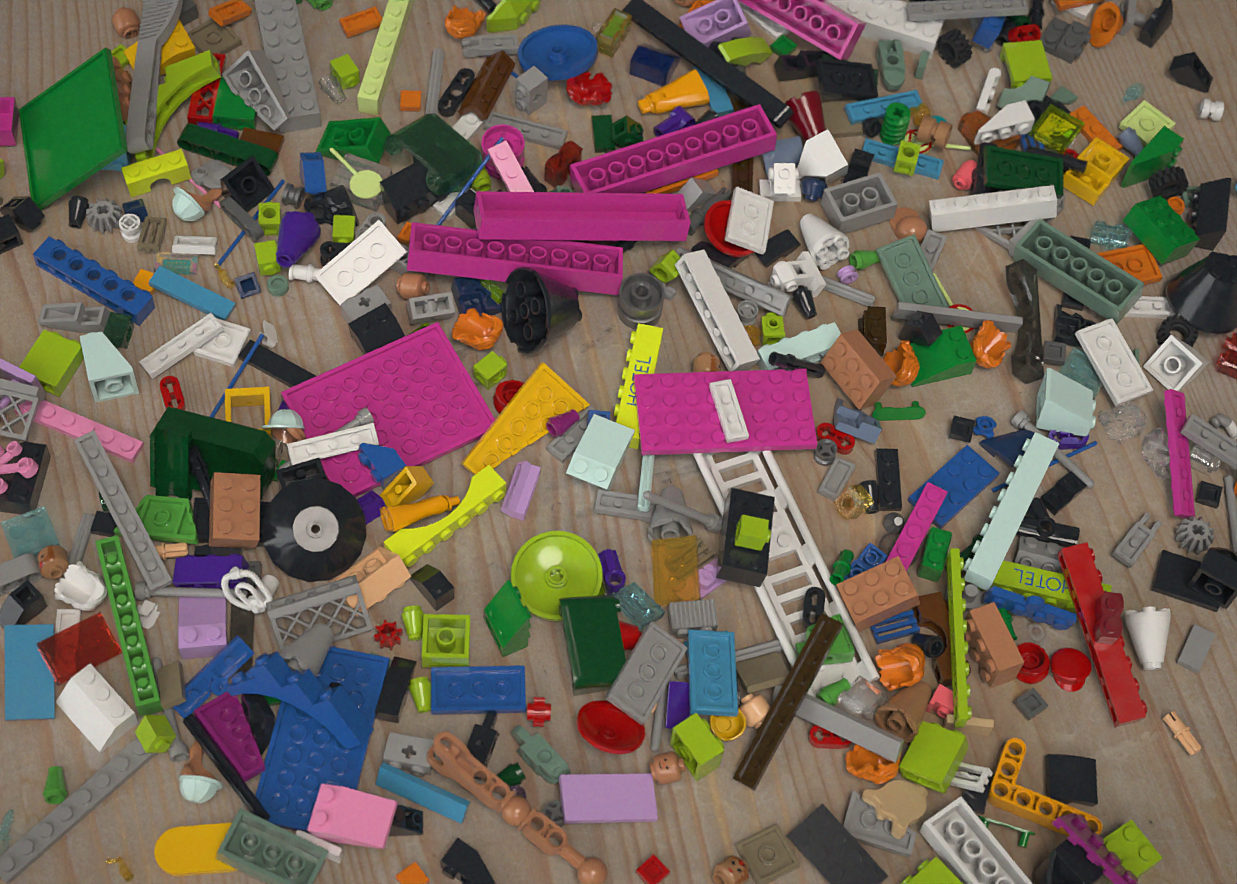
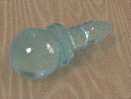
M1139 82L1131 84L1124 95L1123 101L1129 102L1143 96L1145 92L1144 85Z
M12 809L8 810L0 827V856L9 849L8 840L11 839V836L7 834L13 822Z

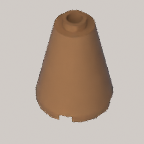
M919 681L911 687L903 688L879 706L874 716L877 726L904 739V743L911 742L915 735L917 736L918 734L917 732L932 696L930 686L925 681Z

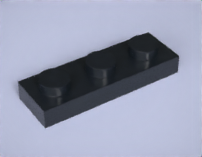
M876 448L875 462L877 485H879V511H901L902 497L898 449Z

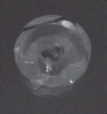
M860 675L854 680L848 692L844 690L837 698V702H839L837 708L872 724L875 721L874 716L877 709L888 700V696Z

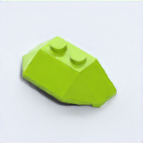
M501 0L495 10L486 18V31L494 33L517 30L528 21L529 16L539 9L541 1Z

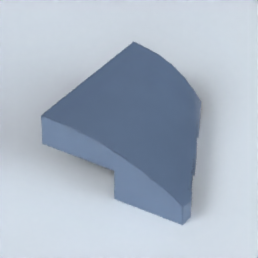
M800 136L776 140L775 150L762 154L767 180L768 169L772 168L774 163H795V166L799 165L803 152Z
M837 398L834 407L835 429L875 444L882 430L879 420L857 408L850 409L843 406V400Z

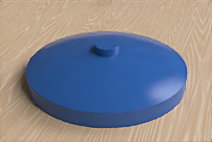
M553 25L541 28L528 35L518 48L519 64L523 71L526 72L535 66L551 81L569 79L584 73L595 63L598 57V46L595 37L586 29L573 25Z

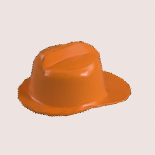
M1105 2L1095 11L1089 32L1092 35L1089 42L1095 47L1107 45L1122 29L1123 18L1119 7L1115 3Z

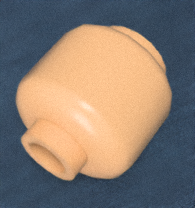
M751 693L740 700L742 705L739 709L746 717V725L758 729L771 707L763 695L759 694L754 697Z

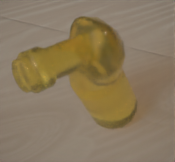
M215 263L214 267L218 270L221 282L227 288H233L235 283L227 276L226 270L221 269L220 265Z
M122 857L106 859L107 865L118 864L119 873L125 881L130 882L133 880L134 875Z

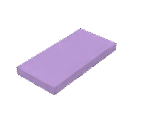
M652 773L559 776L563 824L656 822L658 820Z

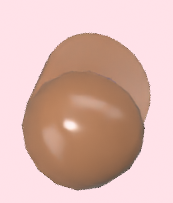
M906 207L897 208L894 218L889 220L898 240L915 234L919 244L923 242L927 233V226L925 221L914 210Z

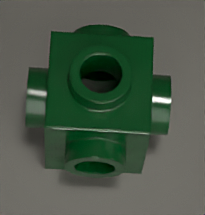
M626 115L611 124L612 141L624 148L644 141L642 125Z

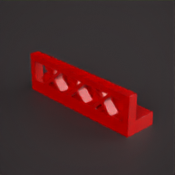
M212 53L220 61V73L223 76L226 54ZM221 78L206 84L192 94L187 115L188 124L198 125L199 122L213 123V111ZM207 91H210L213 96L205 101V94ZM205 107L209 110L208 116L201 115L202 109Z

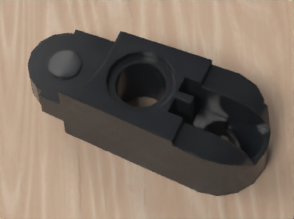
M490 710L487 712L482 726L474 725L466 746L470 754L486 768L499 737L498 731L494 730L498 713ZM473 777L474 779L482 781V778L480 777Z

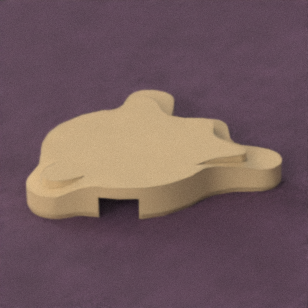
M894 780L877 790L866 789L862 793V800L875 808L878 820H890L892 836L896 839H902L907 827L919 821L926 811L928 792L921 785L903 780Z

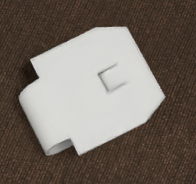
M264 320V333L260 332V334L264 335L262 343L269 348H273L278 343L275 327Z
M145 600L143 605H138L137 608L142 627L149 629L154 625L160 612L157 611V603Z

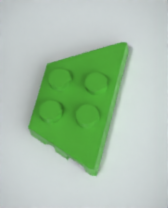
M146 495L135 508L151 540L198 544L199 540L194 514L189 499ZM118 527L114 529L115 535L122 537Z

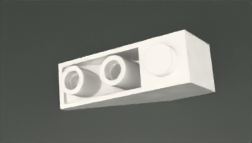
M1026 100L1006 105L978 130L974 144L990 143L994 140L1007 139L1010 136L1024 135L1030 132L1035 118Z

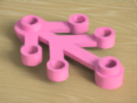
M12 441L7 445V452L5 454L4 448L0 445V474L19 472L25 478H30L36 474L39 466L32 458L24 457L18 463L6 464L22 451V446L17 441ZM0 477V494L7 490L8 484Z

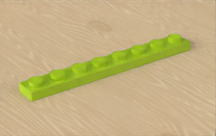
M950 548L946 557L954 728H964L967 721L971 719L972 713L971 706H968L967 698L970 697V684H966V676L969 675V663L965 662V655L968 653V641H964V633L967 631V621L963 619L966 600L962 598L965 579L961 578L964 559L960 557V549Z

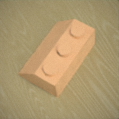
M379 546L331 582L356 575L368 612L369 607L376 602L383 601L394 589L402 587L411 575L398 554ZM357 594L348 596L344 604L354 608L359 600Z

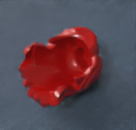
M587 72L567 80L566 90L568 96L578 105H603V103H609L612 98V84L602 72L597 73L592 79H590L591 72Z

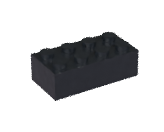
M731 487L724 503L716 578L755 587L762 585L768 571L770 541L765 543L761 551L734 545L736 526L743 514L769 520L768 529L772 531L775 497Z

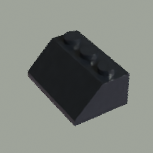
M433 153L379 182L384 208L397 224L410 219L421 211L427 210L437 201L445 200L450 194L449 183Z
M1227 177L1201 183L1197 190L1192 192L1191 202L1193 203V208H1191L1189 213V220H1191L1189 227L1194 230L1200 239L1195 247L1213 251L1226 233L1232 178Z
M24 441L19 443L22 446L21 453L13 457L6 464L18 463L24 457L32 458L39 466L38 471L30 478H25L19 472L0 474L1 479L8 484L7 490L0 494V512L35 516L51 456L46 444Z

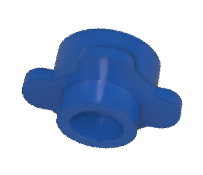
M988 416L977 417L973 433L992 438L994 436L993 429L997 423Z

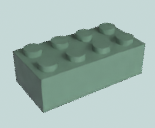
M240 808L217 851L216 859L267 884H314L327 859L329 850Z

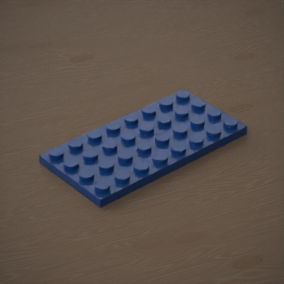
M331 646L317 679L324 689L329 687L331 682L341 683L346 693L373 728L376 718L375 709L387 675L390 658ZM281 700L264 762L265 771L261 773L255 795L270 815L267 821L284 829L301 830L311 834L307 829L321 784L357 790L371 734L362 745L346 750L337 738L324 728L320 722L301 709Z

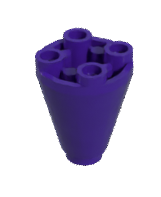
M287 211L284 213L279 225L276 261L280 266L291 267L318 242L321 236V228L315 220V215L312 213Z

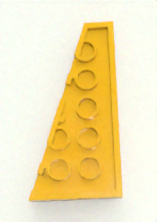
M542 362L460 464L473 475H476L488 465L494 469L510 456L517 454L527 445L532 444L549 433L546 423L550 417L572 409L578 413L590 406V404Z

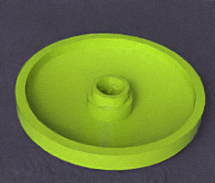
M548 531L529 539L517 552L511 568V583L513 587H518L522 598L520 599L522 605L528 607L530 614L547 621H562L558 608L559 599L597 596L602 586V566L594 548L583 538L565 531Z

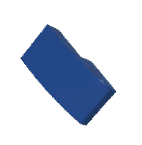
M869 543L857 560L855 559L851 564L850 573L845 576V580L884 563L889 556L872 543Z

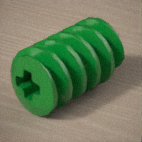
M894 102L886 108L879 135L883 143L896 146L901 143V140L904 141L911 118L910 109L906 105Z

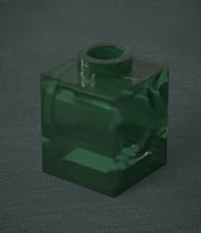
M110 312L103 334L115 348H128L135 328L132 316Z

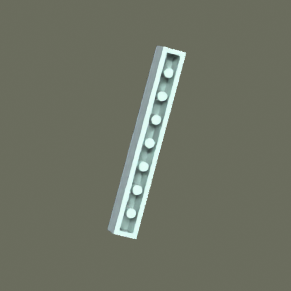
M1036 432L1032 440L1027 438L1022 448L1025 454L1024 456H1018L1014 464L1017 470L1015 473L1010 472L1006 484L1009 486L1007 490L1002 489L997 499L1001 503L999 507L994 505L989 515L992 521L990 524L985 523L980 533L984 537L982 541L977 540L972 553L975 556L973 559L968 558L963 568L966 571L965 581L986 591L990 589L1059 446L1058 442Z

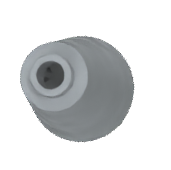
M669 486L661 491L660 496L686 506L681 489ZM657 504L648 528L650 542L660 548L661 545H666L668 549H679L688 545L693 536L690 518Z
M316 624L278 653L292 671L299 670L300 672L309 668L317 678L334 640L333 630L326 624Z

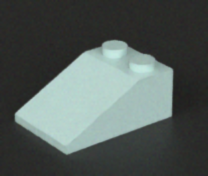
M594 414L574 452L566 473L596 487L611 491L635 430Z

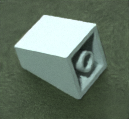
M90 332L80 336L88 381L95 403L139 394L133 368L103 332Z
M1047 368L1037 394L1036 428L1088 436L1090 429H1094L1096 416H1093L1096 407V400H1093V391L1061 373Z

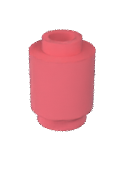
M967 160L962 163L954 174L952 181L956 188L968 190L974 183L972 171L974 168H977L975 161Z

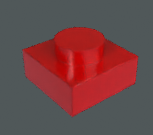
M653 854L636 870V874L646 884H660L670 874V870Z

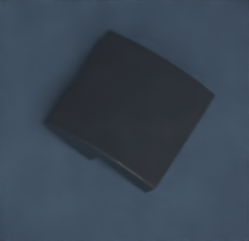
M1063 754L1046 755L1047 797L1066 805L1074 802L1093 807L1098 804L1096 759Z

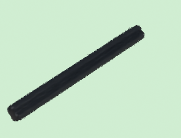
M193 714L183 719L184 725L251 814L267 821L270 818L268 812Z

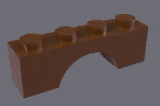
M941 591L918 596L920 604L912 607L917 625L930 629L944 643L943 654L936 659L932 667L938 686L939 684L945 687L952 686L948 602L946 599H943Z

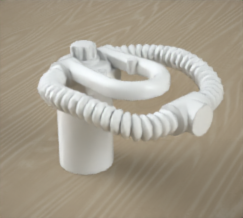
M233 567L230 573L222 577L221 587L224 596L233 605L235 604V606L247 609L253 613H262L267 609L266 603L273 600V596L279 587V581L272 575H264L260 579L251 570ZM243 577L253 579L254 583L258 586L256 589L248 583H238L236 585L235 593L240 600L236 599L230 592L228 586L230 579L235 580ZM240 588L249 590L252 596H249L247 599Z

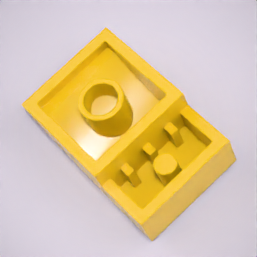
M1096 137L1077 157V159L1088 161L1085 173L1082 174L1074 170H1068L1063 176L1064 188L1094 206L1112 185L1130 158Z

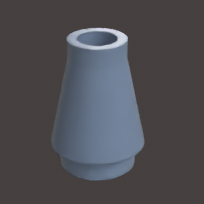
M1130 126L1117 136L1118 142L1133 153L1135 157L1144 148L1135 129L1132 130Z

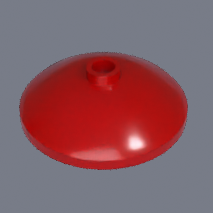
M723 200L713 204L704 217V230L710 242L718 250L730 256L745 257L752 254L754 251L725 241L732 201Z
M598 700L589 702L582 706L578 712L576 725L580 734L591 746L600 751L617 755L628 754L639 749L645 739L644 725L636 722L609 701Z

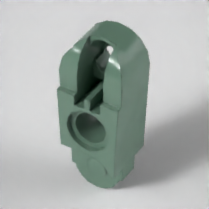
M897 39L880 40L876 50L880 77L888 89L898 90L905 81L902 43Z
M520 725L511 731L513 738L520 746L515 752L537 776L540 775L549 784H556L559 782L560 775H569L571 773L564 759L539 733L532 737Z

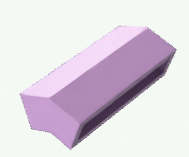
M526 460L516 464L500 509L502 512L512 518L524 521L541 473V467L532 465Z

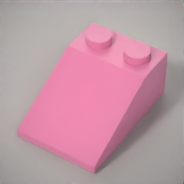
M321 784L307 830L315 837L324 841L385 849L398 803L394 800L342 786Z

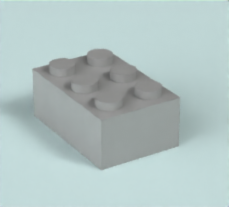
M880 172L826 188L821 200V205L832 226L844 234L893 219L898 205Z

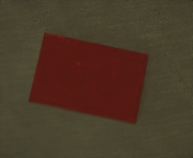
M101 612L36 644L58 686L68 682L87 665L91 664L95 668L123 653Z

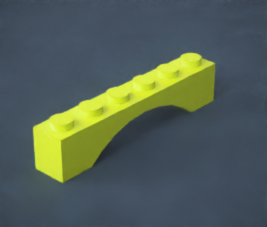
M488 465L472 477L465 498L448 516L424 527L400 529L384 541V548L398 554L406 567L413 566L424 553L432 552L439 542L448 540L454 531L460 527L464 528L473 517L477 514H483L493 502L502 500L506 495V482Z

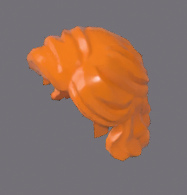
M453 5L452 11L450 10L445 18L444 25L447 29L446 31L453 38L463 39L465 37H472L485 21L484 18L487 14L481 9L474 13L469 11L467 7L459 9L456 5Z
M475 308L467 310L466 314L458 315L457 322L454 323L455 327L452 328V337L454 340H460L461 343L464 342L476 350H486L493 347L499 340L503 331V322L494 315L482 313V316H479V312Z
M984 320L982 326L979 327V331L969 343L976 358V363L980 367L987 369L1000 365L1005 355L1004 351L1011 347V343L1006 341L1007 334H1004L1003 331L1000 332V329L996 328L993 321Z
M909 340L901 341L897 349H894L892 352H886V356L883 359L897 376L891 384L897 387L911 384L916 379L920 368L917 356H915L913 346H910Z
M908 646L896 647L893 650L879 649L878 654L874 658L877 667L882 669L879 671V674L882 675L880 682H883V686L889 692L902 686L911 687L924 676L925 662L923 656Z
M855 744L853 751L846 753V769L853 776L870 780L876 784H883L897 775L901 753L899 759L893 762Z

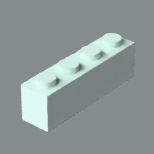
M835 322L828 325L822 324L817 329L811 331H803L792 338H783L778 343L764 345L757 352L760 358L757 364L760 370H782V367L769 364V355L774 351L784 355L792 354L798 359L813 363L821 362L841 333Z

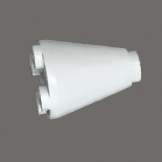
M807 214L800 220L801 231L816 266L826 270L831 265L849 256V240L844 233L813 214Z
M1143 607L1142 612L1137 610L1124 611L1125 623L1139 662L1143 665V670L1162 669L1161 664L1164 663L1171 622L1170 609L1156 610V607Z

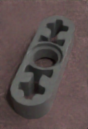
M230 196L219 202L224 213L253 241H257L264 236L261 226Z

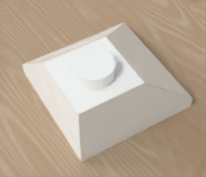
M1170 335L1143 367L1168 390L1180 391L1194 380L1209 362L1194 348L1174 335Z

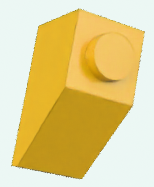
M406 466L385 488L380 497L383 498L386 506L409 504L421 498L434 482L423 466Z

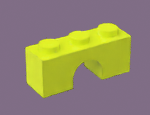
M182 149L121 167L131 198L151 192V184L158 179H169L171 185L192 179Z

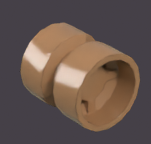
M925 115L920 124L916 140L926 144L932 142L934 147L945 149L953 125L944 121L937 123L935 118Z

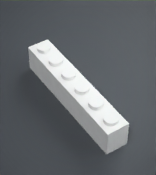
M1054 185L929 200V218L931 229L934 232L1054 218L1057 215V197Z
M705 250L684 254L675 266L728 371L751 369L760 358Z

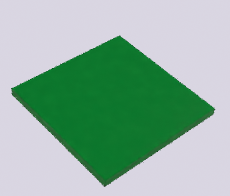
M106 47L18 109L30 196L40 210L128 151L112 53Z

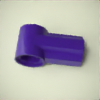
M678 106L670 113L667 119L654 127V133L656 137L693 126L696 120L682 106Z
M603 550L597 555L602 566L605 592L607 595H614V598L620 597L625 591L626 576L622 572L616 550ZM611 582H619L620 584L613 585Z

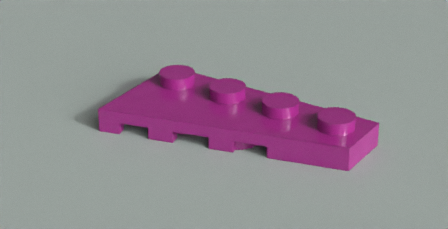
M227 691L194 710L196 719L244 782L265 771L264 762L237 695L231 696Z
M1073 813L1059 816L1052 822L1057 829L1062 826L1070 834L1067 839L1074 845L1078 844L1086 850V857L1092 863L1098 866L1102 865L1104 867L1103 874L1114 884H1138L1137 877L1120 864V858L1104 846V840L1087 827L1088 823L1081 815Z

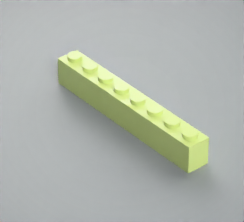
M388 0L357 96L358 112L379 115L415 0Z

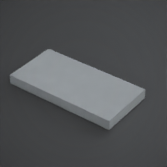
M653 621L649 622L605 699L639 724H645L688 648Z

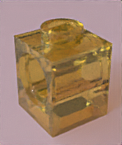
M851 485L834 501L838 513L846 519H857L874 503V500L862 485ZM852 499L854 500V507H853V508L851 507V500H852Z

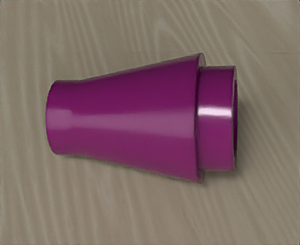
M574 409L550 417L546 423L547 430L553 437H561L580 420V417Z

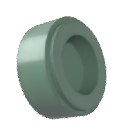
M282 275L270 277L267 281L268 292L275 297L285 295L289 290L287 278Z

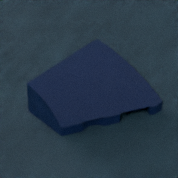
M454 278L451 291L459 314H466L467 310L475 308L479 312V316H482V313L492 316L502 312L501 303L498 305L491 298L492 293L482 287L481 282L477 278Z
M1022 429L984 439L979 445L991 456L995 457L998 455L1010 467H1013L1018 456H1024L1025 451L1022 448L1027 438L1032 440L1034 432Z

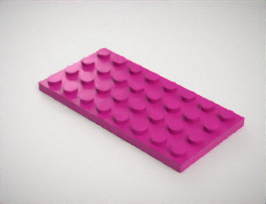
M782 369L634 374L633 380L641 455L816 449L817 447L806 369H795L792 371ZM728 379L732 381L749 433L748 439L730 443L726 442L709 388L712 382Z

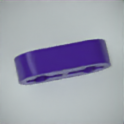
M1050 430L1047 437L1059 443V450L1079 449L1086 445L1089 433L1086 437L1079 435L1075 437L1074 433Z

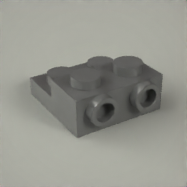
M1053 17L1040 40H1042L1045 52L1072 64L1075 57L1079 59L1084 50L1083 44L1087 46L1092 37L1089 34L1091 28L1075 20L1069 24Z

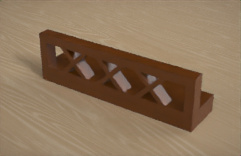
M504 50L488 56L484 61L458 110L461 116L473 111L481 121L488 119L516 65Z

